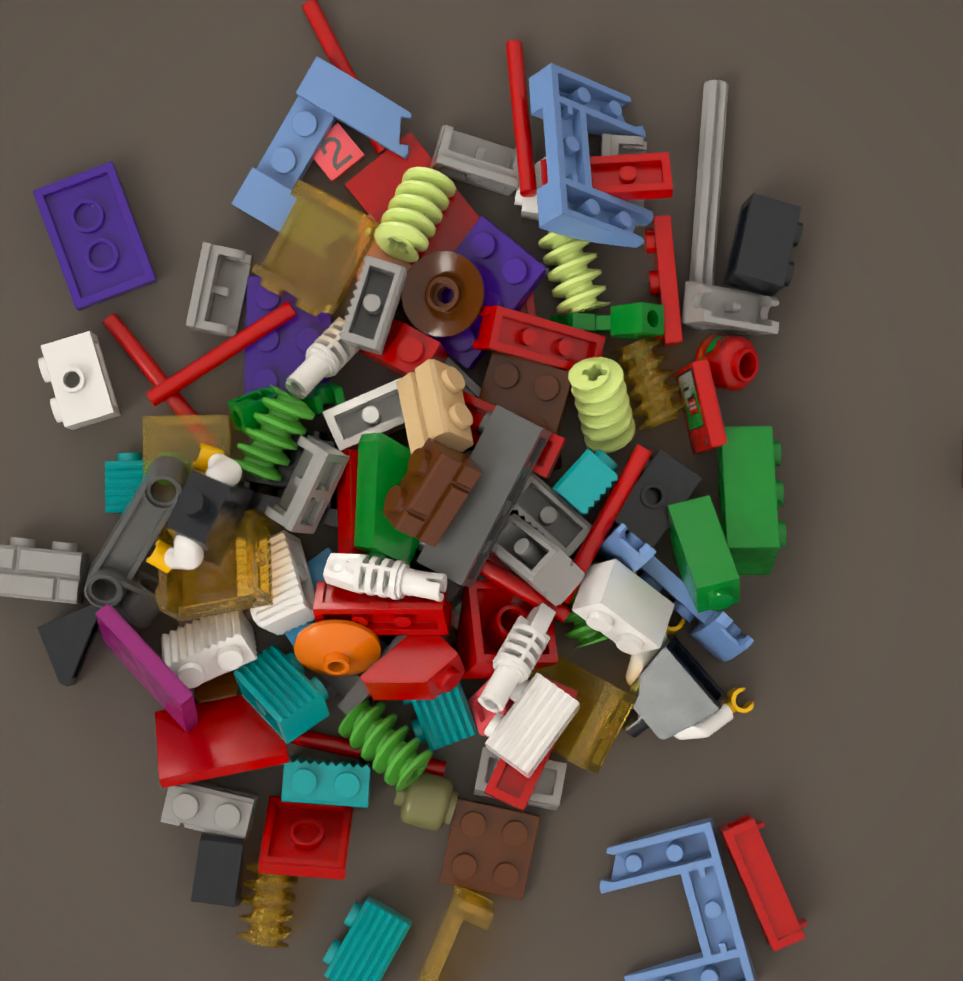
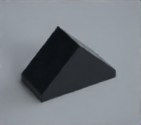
M89 605L37 627L60 684L67 687L76 684L99 630L95 613L101 608Z
M201 834L191 901L231 907L240 906L244 839Z

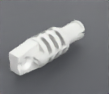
M338 317L306 350V360L285 382L287 390L298 399H304L324 377L335 376L360 350L344 344L339 335L340 332L344 331L342 324L347 322L346 319L343 320L341 317Z
M330 553L324 568L323 576L327 584L359 594L378 595L382 598L390 597V599L394 600L402 599L405 595L442 602L444 594L441 592H446L447 575L444 573L411 569L405 561H394L389 558H384L380 564L381 557L372 556L369 560L370 556L366 554Z
M541 603L538 607H534L526 619L523 616L517 618L493 660L494 673L478 698L479 703L487 710L494 713L502 711L516 685L522 684L529 678L551 638L546 634V631L556 614L546 604Z

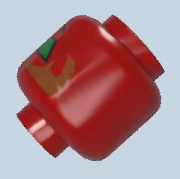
M722 333L709 335L702 341L695 355V362L706 359L709 361L716 389L728 391L742 390L755 378L759 368V358L755 347L750 340L741 336Z

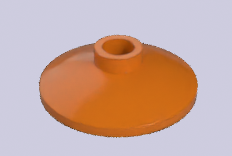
M331 619L313 623L302 629L295 639L294 653L304 667L315 673L332 677H347L363 673L376 663L380 658L381 644L377 635L366 626L353 621Z

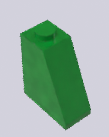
M383 433L362 434L358 444L354 547L370 556L369 560L372 556L381 557L380 564L384 558H389L394 561H405L406 564L410 565L420 540L398 531L382 512L385 508L384 501L388 491L393 486L399 485L408 471V461L411 456L410 449Z
M710 495L668 505L672 557L697 612L719 611L728 608L732 604L740 603L739 575Z

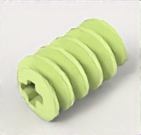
M409 168L403 175L402 183L397 186L395 196L390 200L388 210L382 216L381 224L375 229L374 237L381 250L398 260L417 262L419 259L418 252L427 250L429 246L427 238L433 237L436 228L434 225L442 220L443 214L441 211L446 210L449 206L450 201L448 198L454 196L456 192L454 182L446 175L430 168Z
M548 232L546 236L538 241V245L541 249L552 250L543 257V263L548 266H557L547 274L548 281L561 282L552 290L553 297L566 299L556 307L557 313H586L609 305L610 302L597 301L596 298L607 289L605 285L592 284V280L602 274L601 269H590L587 266L588 263L597 258V253L583 252V248L590 242Z
M591 357L581 360L569 370L568 380L572 385L571 392L575 398V407L578 410V419L581 422L584 442L594 452H597L599 449L604 453L615 452L625 447L632 440L636 428L623 370L617 362L604 357Z

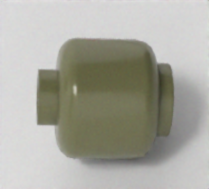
M423 771L410 786L396 793L393 804L401 806L400 819L402 822L429 831H437L443 824L450 825L459 792L453 791V783L449 778Z

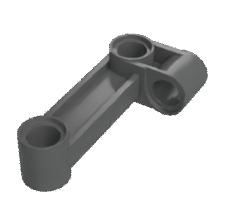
M160 456L150 463L143 480L99 554L92 561L84 587L85 597L92 605L99 608L104 607L106 604L111 605L126 622L139 628H148L152 625L171 594L166 585L157 578L139 570V566L170 517L177 503L178 496L185 486L187 470L183 462L178 458ZM165 479L174 485L164 486L158 483L157 480ZM100 579H108L111 580L113 583H105L102 582Z

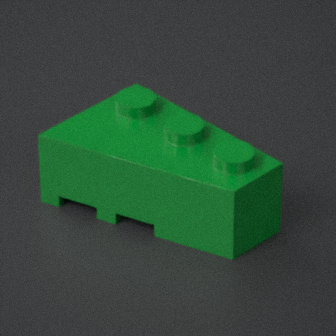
M772 426L724 427L727 442L726 445L717 448L718 496H720L721 506L720 525L738 575H770L779 548L786 546L785 521H778L777 506H783L784 488L783 482L776 481L775 466L781 465L780 441H773Z

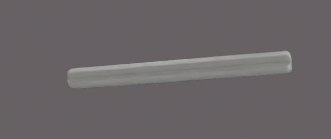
M722 80L706 81L703 88L689 281L714 285L729 90L728 83ZM686 325L687 328L692 329V330H707V329H708V328H702V327H696V326Z

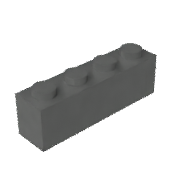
M496 405L493 412L488 411L483 417L478 428V434L481 436L474 450H468L465 454L483 473L438 544L434 547L420 541L418 545V550L421 552L417 559L418 563L437 573H444L448 579L466 587H473L552 432L499 405Z

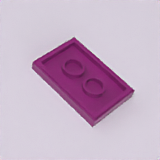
M106 604L95 613L104 644L188 733L198 724L199 720L193 693L111 605Z

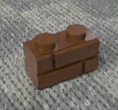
M429 437L424 446L416 449L410 456L408 471L400 484L393 486L388 491L384 501L385 508L382 512L398 531L411 537H416L420 541L435 547L483 472L465 454L451 447L448 448L446 445Z

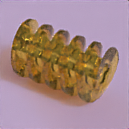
M661 337L645 338L609 353L622 354L623 356L616 362L622 370H629L624 376L626 386H635L628 393L630 401H641V404L633 410V416L647 417V420L638 428L640 432L679 418L678 413L687 405L686 401H672L671 397L681 389L680 385H666L665 383L674 374V370L659 368V365L668 358L667 353H653V349L662 342Z
M259 861L247 863L246 869L256 873L257 877L245 880L243 885L255 892L252 896L241 898V903L252 907V912L239 915V920L249 924L250 929L237 932L236 937L258 946L289 947L286 942L280 939L290 937L292 929L282 922L293 919L294 911L284 905L295 902L296 894L286 888L297 885L299 878L297 876L258 873Z

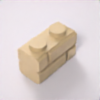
M428 359L415 368V372H409L396 382L411 455L416 449L422 448L429 437L461 453L474 445L470 429L473 417L465 406L462 389L465 387V381L462 374L456 368L435 359Z

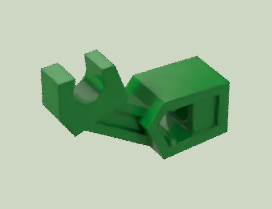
M645 302L611 306V315L568 313V316H550V321L591 333L611 332L612 338L640 339L664 335V305Z
M318 383L304 399H300L315 414L324 411V404L333 403L339 405L345 402L342 387L334 383ZM261 387L227 402L235 430L248 436L245 433L246 428H261V425L255 420L253 415L255 412L269 413V410L261 400L263 397L277 398L278 395L272 388Z

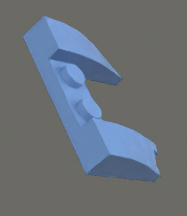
M316 56L296 91L298 97L259 165L256 169L252 167L231 204L328 260L331 256L326 250L327 247L345 235H348L354 243L361 238L362 232L295 192L313 162V157L336 120H339L406 160L409 156L410 146L400 144L401 119L412 120V114L357 79Z
M550 63L529 78L531 115L543 119L548 177V183L537 189L539 228L593 243L637 248L645 240L633 233L636 224L646 226L651 223L654 217L653 211L592 188L588 133L602 136V134L640 136L645 139L646 132L643 126H632L626 123L623 118L621 107L626 106L632 100L630 96Z
M620 523L609 532L597 554L605 561L617 559L634 573L640 569L643 571L639 576L658 592L663 589L675 600L673 602L675 604L673 610L688 623L693 618L699 621L688 635L719 663L733 659L748 649L754 642L749 635L741 634L742 630L733 623V620L724 611L708 610L698 613L684 582L654 556L656 551L647 543L644 544L632 532L626 534L625 531L628 527L625 524Z
M712 817L668 828L607 847L606 854H615L616 856L611 879L602 878L599 888L601 894L680 874L702 951L625 974V981H758L747 940L745 941Z

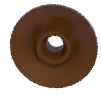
M451 251L432 252L421 257L407 272L408 275L401 293L402 305L409 321L421 332L435 337L455 336L468 329L480 315L485 299L484 282L477 267L466 257ZM451 288L454 292V297L451 302L445 304L442 300V294L445 289Z

